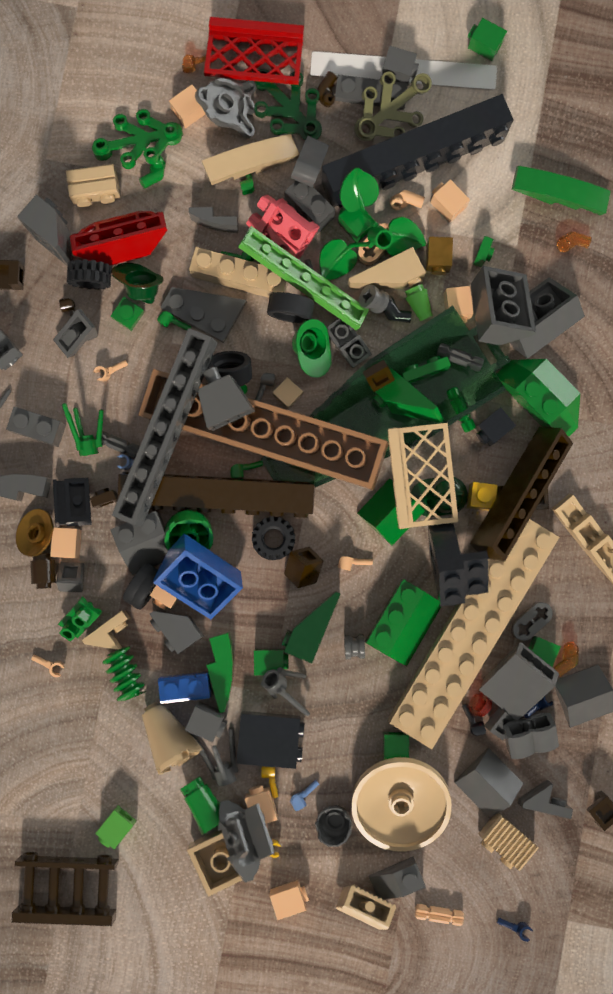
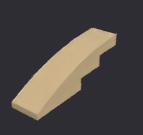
M288 134L220 153L202 160V164L211 185H214L231 177L235 180L253 172L259 174L296 159L300 154L292 135Z
M569 493L551 509L580 547L613 584V541L609 535L601 530L593 517L585 512L575 496Z

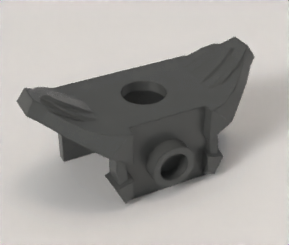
M229 800L221 801L219 805L218 831L222 830L230 856L227 859L245 883L252 881L259 869L260 860L275 854L273 841L265 824V816L259 804L244 810L241 806Z

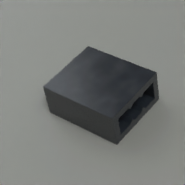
M242 711L237 764L296 769V763L302 762L303 747H298L299 737L304 738L305 723L300 722V716Z

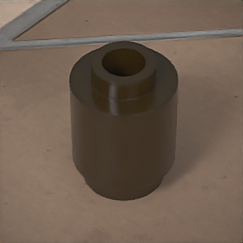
M39 554L33 557V561H30L31 584H36V589L51 588V583H56L55 560L50 557L51 554Z

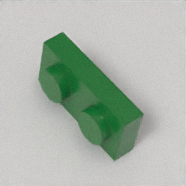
M435 356L426 361L427 364L418 367L417 364L406 367L401 376L411 384L449 369L451 364L448 356L442 359L440 356Z

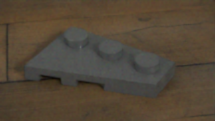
M172 287L160 308L224 343L247 302L243 299Z

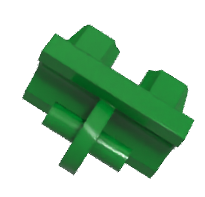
M82 596L58 623L62 627L59 632L60 635L68 641H72L75 637L78 639L100 616L102 610L94 608L93 603L87 602Z

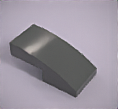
M189 207L190 218L197 224L217 231L238 233L237 216H214L213 207Z

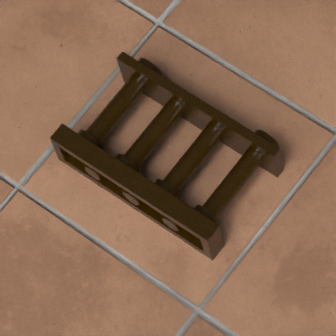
M37 852L23 853L15 861V866L25 867L23 903L18 905L12 912V923L112 926L116 920V909H110V906L107 905L109 870L116 869L119 859H112L111 855L84 858L38 856ZM35 867L49 868L48 904L45 906H35L36 904L33 903ZM60 868L74 869L73 905H70V907H60V904H58ZM84 869H99L98 902L95 908H85V905H83Z

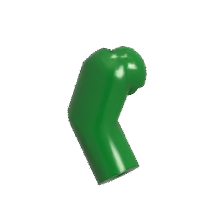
M161 155L157 163L150 164L149 173L139 178L140 184L144 189L164 178L166 164Z

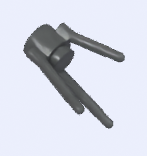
M279 667L277 671L269 670L266 672L261 686L269 692L273 699H277L276 694L279 693L299 711L309 716L310 712L285 691L287 688L285 676L305 679L306 674L284 670L282 667Z
M229 728L231 765H229L228 761L222 762L215 745L212 746L217 763L215 766L211 763L204 749L199 751L210 770L212 779H216L219 787L229 785L237 780L235 773L239 770L236 764L233 728ZM191 734L194 737V739L201 745L196 735Z

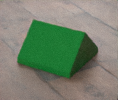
M389 478L357 514L393 546L409 528H398L393 480ZM411 498V507H412V506L415 504V502H416V501H415L414 499H412V498ZM420 504L412 511L413 522L425 512Z

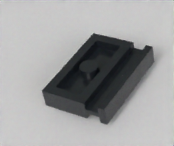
M89 477L64 479V481L53 479L55 527H59V525H92Z

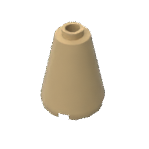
M154 702L144 708L145 713L142 715L156 771L159 775L171 771L170 766L175 767L178 765L179 767L197 756L200 753L199 751L203 750L201 745L189 732L185 731L186 728L164 704L158 705L157 702Z

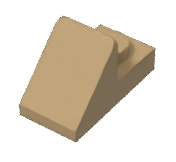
M126 610L119 612L85 637L82 642L86 645L116 650L122 649V646L112 632L114 631L117 634L128 626L126 621L131 617Z

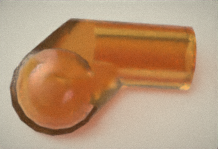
M571 231L560 237L556 246L561 252H568L576 245L588 249L592 237Z
M570 641L564 644L563 659L553 667L559 673V677L569 672L579 662V647L574 642Z

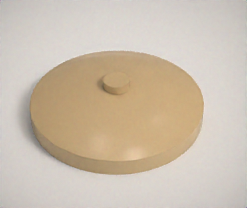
M390 758L374 764L360 776L352 793V815L359 831L373 844L391 851H412L432 843L445 830L451 816L450 792L443 777L430 765L412 758Z

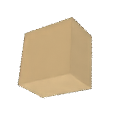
M287 377L276 388L273 395L289 409L303 395V391Z

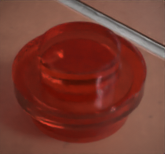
M483 693L476 694L469 702V711L474 716L483 717L491 710L492 701Z

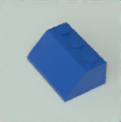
M183 534L168 550L153 579L155 585L210 620L243 589L240 570L186 534Z

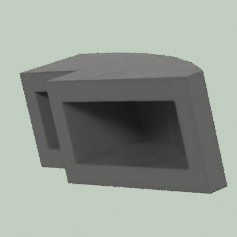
M24 474L1 475L0 497L22 502L24 493L48 498L52 479Z

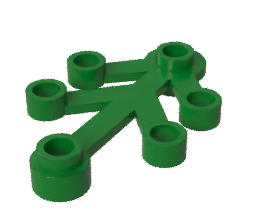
M141 109L136 113L138 124L149 126L156 130L148 133L129 123L125 115L118 114L113 118L115 129L125 131L132 136L113 141L98 138L92 145V151L96 159L105 161L112 156L114 150L135 146L131 152L121 155L120 161L123 168H134L137 159L143 152L145 161L148 164H155L168 145L173 146L181 141L183 136L182 127L176 122L164 124L152 118L148 110ZM158 141L154 147H148L151 142Z

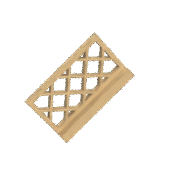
M448 423L388 429L398 528L404 529L459 522ZM443 429L444 439L438 447L426 438L432 430ZM428 430L424 436L418 432ZM414 432L422 439L412 450L404 443L403 433ZM423 441L435 449L427 461L415 452ZM443 444L445 447V453L440 449ZM405 448L408 451H410V454L407 457L405 453ZM437 452L446 458V465L441 471L429 463ZM412 454L424 462L416 474L407 468V461ZM426 465L438 474L430 485L418 477ZM446 469H447L448 478L443 474V472H444ZM408 473L413 476L410 482L408 480ZM440 476L449 483V489L444 496L432 488ZM415 479L427 487L419 499L414 497L409 489V486ZM429 490L441 498L432 510L421 502ZM449 493L451 503L447 499H445ZM411 498L416 501L415 504H414L412 507H411ZM443 501L451 506L452 518L442 519L435 513ZM418 504L430 512L423 521L413 522L412 511ZM432 515H434L437 518L434 520H428Z

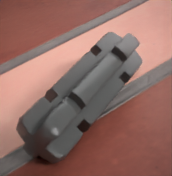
M441 343L437 350V356L441 358L448 356L449 361L464 367L470 366V369L477 372L481 370L484 363L483 358L472 357V354L457 348L451 349L449 345Z
M102 431L103 445L106 444L111 449L123 454L127 453L128 456L133 458L136 457L139 445L130 444L127 440L112 434L109 436L107 432Z

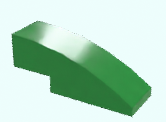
M230 632L209 638L215 661L208 663L206 666L219 713L225 712L234 677V654Z

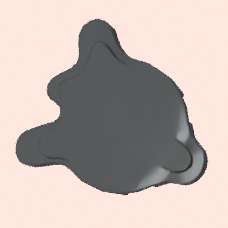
M218 78L206 87H200L195 92L197 103L202 106L205 114L214 124L223 128L235 129L245 139H249L254 135L255 129L247 118V115L254 114L255 105L251 98L252 94L256 91L254 81L247 80L243 83H236L229 79Z

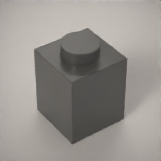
M389 46L382 74L390 71L396 77L395 82L408 83L409 85L410 78H414L418 71L419 64L415 63L417 53ZM389 76L384 77V79L391 81V78Z

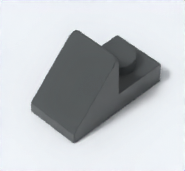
M77 309L53 341L65 356L70 358L78 352L86 341L97 338L98 335L96 327L81 309Z
M549 780L533 788L518 800V804L522 808L563 818H572L573 809L566 804V800L552 797L550 800L553 784Z

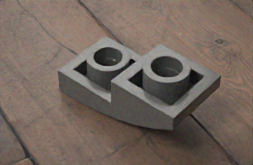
M338 318L326 326L329 338L352 368L372 355L360 335H357L355 330Z

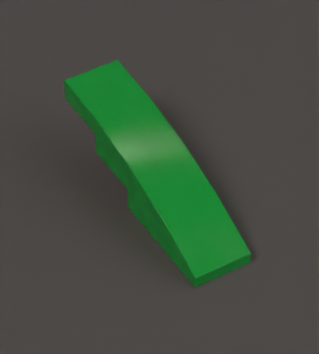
M524 166L516 167L511 189L550 205L559 203L574 210L583 208L598 215L606 214L611 193L610 190L585 181Z

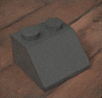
M154 511L147 514L143 526L125 523L110 529L118 551L132 575L136 574L146 563L156 566L163 562L168 550L164 542L165 525L160 512Z

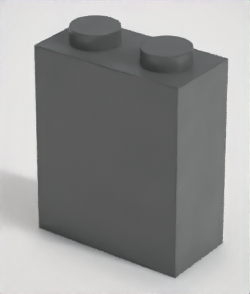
M520 642L484 677L479 690L487 699L492 700L518 721L555 687L559 673Z

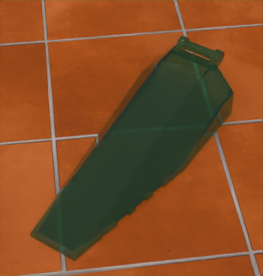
M451 306L368 360L308 417L386 440L387 442L388 429L448 423L449 427L507 391L497 376L496 371L509 364L511 359L508 355H504L499 345L486 343L497 362L491 365L474 339L477 336V328L474 327L469 331L454 306ZM441 343L449 345L451 349L457 348L472 354V357L477 356L484 360L479 372L470 369V366L464 367L450 361L451 366L448 370L411 383L413 387L438 407L444 419L441 423L394 414L385 407L381 409L372 399L375 395L362 373L372 365L384 360L389 369L392 368L401 376L406 367L417 364L418 367L427 364L426 361L437 356V350ZM457 387L459 394H454L452 398H449L447 391ZM443 429L432 430L426 438L433 437L443 431ZM428 430L418 432L424 436ZM414 432L403 433L404 443L410 448L416 446L422 439ZM389 445L384 459L390 457ZM266 456L261 458L273 480L315 482V488L335 480V478Z

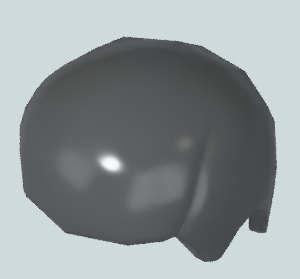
M339 805L327 806L321 810L315 822L318 840L328 847H339L346 843L353 829L352 819L348 811Z

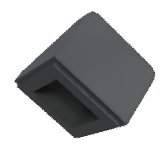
M60 562L56 581L60 592H83L85 564Z

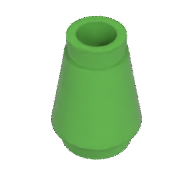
M423 284L405 291L407 296L405 299L419 318V321L433 316L427 288L424 289Z

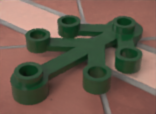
M267 69L258 70L260 73L264 74L270 72ZM295 71L290 76H295ZM301 72L299 85L290 84L291 101L275 83L254 81L258 90L268 91L282 106H268L266 102L259 101L254 106V113L258 118H265L266 116L293 118L298 123L284 124L281 119L275 118L270 122L272 134H299L303 140H306L307 136L317 140L320 138L322 125L316 120V104L319 101L317 89L310 88L305 93V101L308 103L307 116L305 117L299 110L301 86L304 81V76ZM310 94L316 95V98L310 99L308 98V96ZM259 107L266 109L264 112L257 111ZM279 124L281 128L276 130L273 126ZM312 126L315 130L309 132L306 128Z

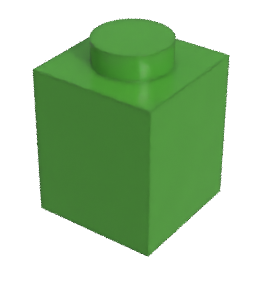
M118 805L95 834L102 845L115 849L137 820Z

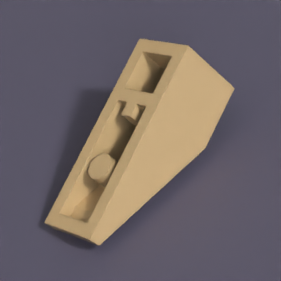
M412 247L349 278L348 287L349 289H364V287L371 284L378 289H403L408 286L411 289L423 282L422 279H424L426 271Z

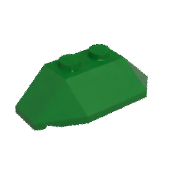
M548 359L510 360L494 376L542 427L562 428L568 437L578 429L580 392Z

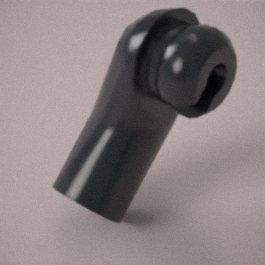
M389 296V303L383 311L387 319L395 322L411 323L412 311L399 310L394 302L395 299Z

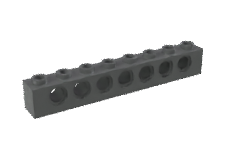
M188 328L112 513L113 517L132 525L143 526L204 378L203 372L207 370L218 344L212 337Z

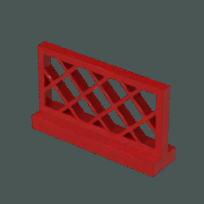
M210 17L204 76L299 85L304 25ZM223 40L227 45L218 50L213 45V41ZM244 42L248 43L251 47L241 52L236 45ZM266 44L272 45L274 49L265 55L259 47ZM286 47H297V52L289 57L283 49ZM232 49L238 56L228 62L223 54ZM256 51L261 59L252 64L246 57ZM279 53L285 61L275 66L270 59ZM218 58L225 64L220 69H210L211 63ZM242 60L248 68L244 71H237L233 66ZM265 62L272 69L267 74L260 73L257 70ZM290 65L295 71V76H286L281 70Z

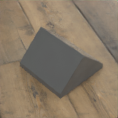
M598 664L557 679L555 690L570 728L613 712V688Z
M489 748L454 781L488 818L511 806L524 784Z

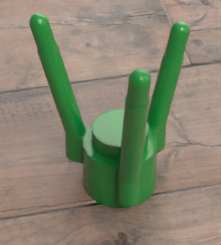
M63 403L64 414L75 440L76 449L79 451V456L98 454V447H103L104 411L102 409L99 410L96 439H94L93 434L84 435L79 412L75 407L73 412L78 429L77 432L66 403Z

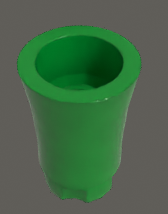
M201 776L182 787L180 791L185 797L184 800L198 825L201 835L218 825L220 802L214 796L209 786L204 783Z

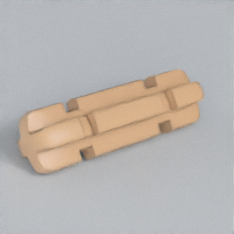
M417 904L415 908V917L417 919L426 920L428 918L429 921L445 924L451 922L452 925L461 926L464 921V913L460 910L453 909L452 912L448 908L436 906L428 908L427 905Z

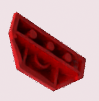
M136 211L94 222L81 229L78 233L70 235L72 253L82 259H87L88 261L96 260V262L101 261L104 264H109V266L148 256L167 232L164 213Z

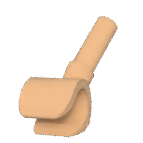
M124 360L108 368L98 366L93 372L99 373L104 370V376L97 380L105 382L110 379L112 373L128 366V364Z
M342 556L339 559L338 568L351 571L352 564L373 565V559H357Z
M35 654L32 656L31 660L48 668L53 677L61 676L53 671V666L55 665L64 668V664L61 661L51 662Z

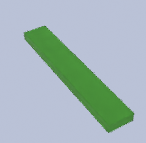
M251 226L238 248L356 331L361 327L369 309L361 307L358 301Z

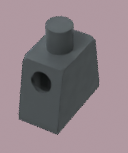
M217 367L209 368L203 372L208 385L199 388L198 394L208 429L214 431L255 412L254 407L231 375L221 378Z

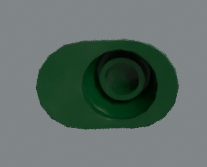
M136 263L117 264L111 271L112 276L124 284L129 298L148 304L154 303L159 285L164 281L163 276Z
M439 477L432 488L444 496L449 489V483L444 478ZM454 477L457 512H459L466 505L468 492L464 483ZM428 478L423 481L430 485L435 478ZM418 482L413 487L411 494L419 499L427 487ZM429 490L421 502L432 510L441 498ZM449 493L445 499H447L451 503ZM443 501L435 513L438 516L452 514L451 506ZM422 507L425 510L422 515L427 516L430 512Z

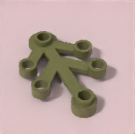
M390 71L382 74L380 77V84L382 85L380 111L375 116H373V102L377 98V90L369 86L362 91V99L364 100L363 116L356 121L354 126L357 138L362 141H370L375 136L393 138L395 137V130H399L401 134L405 133L404 128L401 126L394 128L379 126L385 119L405 122L411 127L421 125L423 123V115L420 112L409 113L396 110L416 94L422 95L428 92L432 86L431 78L425 73L416 75L411 81V86L391 102L392 86L396 81V77ZM385 76H389L391 78L390 84H387L385 82ZM417 81H421L423 83L422 89H419L417 87ZM367 90H370L373 93L372 99H369L366 96ZM413 115H416L419 118V122L417 124L414 123L412 120ZM363 125H367L369 127L368 133H364L362 131Z

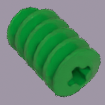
M130 646L108 654L107 658L102 662L103 665L111 664V667L106 670V674L115 675L109 682L118 683L113 689V692L122 693L117 698V701H126L147 692L140 691L145 685L144 682H136L141 677V673H132L137 668V664H129L134 656L125 655Z

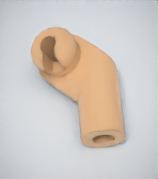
M403 190L390 199V206L394 210H401L410 204L421 208L425 197L408 190Z

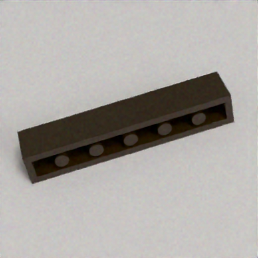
M539 427L470 542L477 552L487 551L489 559L506 561L573 445V442L562 428Z

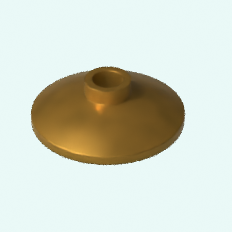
M33 509L21 519L16 531V545L23 555L29 557L37 556L49 545L53 535V520L50 514L42 509Z

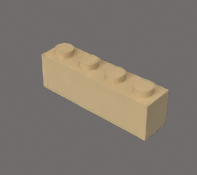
M195 247L189 268L193 278L267 298L274 292L286 293L288 282L264 265Z

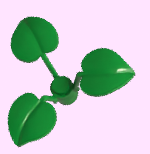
M358 167L352 169L344 178L340 188V201L348 212H356L360 209L372 224L367 235L369 241L350 243L348 246L342 239H333L327 242L321 249L319 256L320 275L327 280L342 277L354 268L358 259L356 252L351 250L354 247L372 248L375 245L379 249H385L391 256H395L412 247L416 250L426 245L423 233L409 218L396 217L392 219L388 230L374 221L365 207L375 203L379 195V186L372 175Z

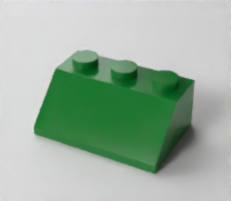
M401 579L366 638L365 643L407 667L442 606H440L437 599L425 591Z

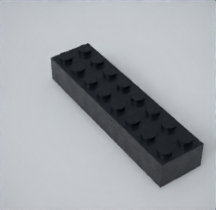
M500 94L322 166L321 183L330 204L333 207L338 206L342 208L340 188L344 178L352 169L358 167L372 175L377 181L379 189L387 190L395 186L396 182L414 179L418 173L423 171L427 173L432 172L443 163L448 162V164H452L460 160L463 155L468 153L474 155L482 151L483 147L501 144L505 141L514 119L503 94Z

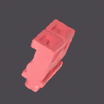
M268 194L262 196L257 203V207L265 213L262 217L256 212L249 217L246 224L249 228L251 226L300 260L320 226L313 221H307L292 206L287 204L288 202L283 198L275 200Z

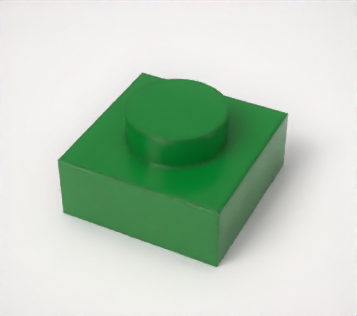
M484 236L473 265L482 268L485 261L490 262L495 248L491 247L492 238Z
M123 297L112 313L111 318L132 331L145 311Z

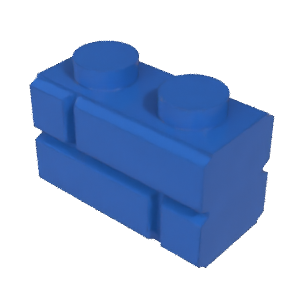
M208 672L161 676L158 678L160 704L209 699L212 696L211 680Z

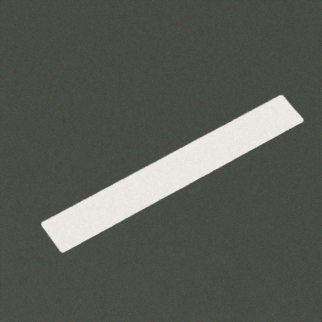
M313 51L310 74L313 76H325L328 71H331L337 77L338 75L380 80L386 57ZM419 59L415 61V63L419 64L416 75L420 73L427 74L431 78L432 85L493 90L496 88L497 66Z

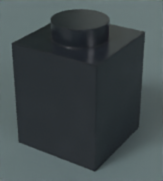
M500 407L475 428L477 431L476 436L484 445L492 446L512 430L516 424Z

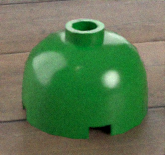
M183 510L174 514L166 523L164 542L167 550L183 534H186L207 549L212 547L214 540L212 527L209 520L203 514L194 510Z

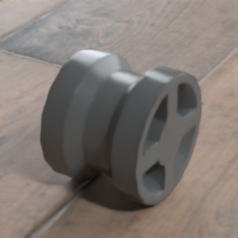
M371 284L364 287L359 296L361 307L370 308L376 314L382 313L389 303V294Z
M359 634L357 637L344 635L345 660L352 657L365 659L364 634Z

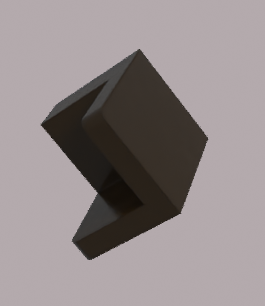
M0 260V290H24L25 267L19 260Z
M310 546L290 551L284 574L297 588L317 583L324 560Z
M599 791L597 794L600 798L586 810L593 817L595 823L603 831H606L613 825V802L608 795Z

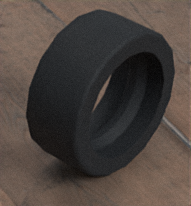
M274 292L269 297L267 314L275 319L286 322L304 323L312 319L314 301L297 294Z
M224 351L214 354L207 368L217 367L221 378L231 375L240 387L249 383L252 379L251 358L239 351Z

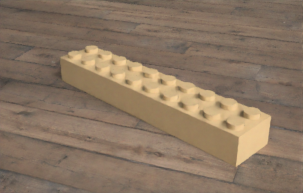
M529 519L506 561L489 559L488 593L466 595L465 603L456 605L387 720L390 724L430 749H433L560 537Z

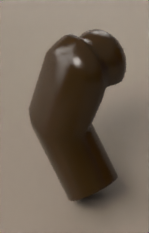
M331 71L327 72L317 87L319 101L325 107H330L335 103V96L331 88L337 80V76Z

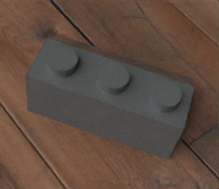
M36 194L19 213L17 218L37 242L68 266V262L73 260L70 242L71 232L66 226L68 222L62 217L63 214L49 198L46 197L43 200Z
M483 266L471 282L478 341L503 345L534 335L536 328L527 275Z
M550 277L529 291L536 333L532 336L509 342L515 350L527 359L585 317L578 295Z

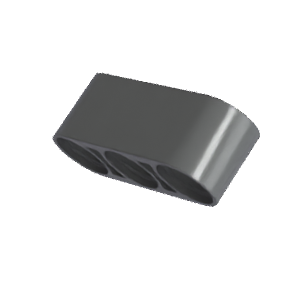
M307 136L290 178L313 188L329 145Z

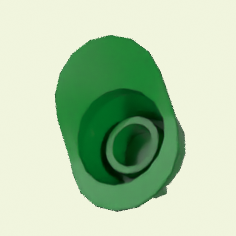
M316 319L307 320L295 332L292 338V347L298 355L301 369L305 374L310 377L319 378L324 376L331 366L329 334L326 326L321 321Z

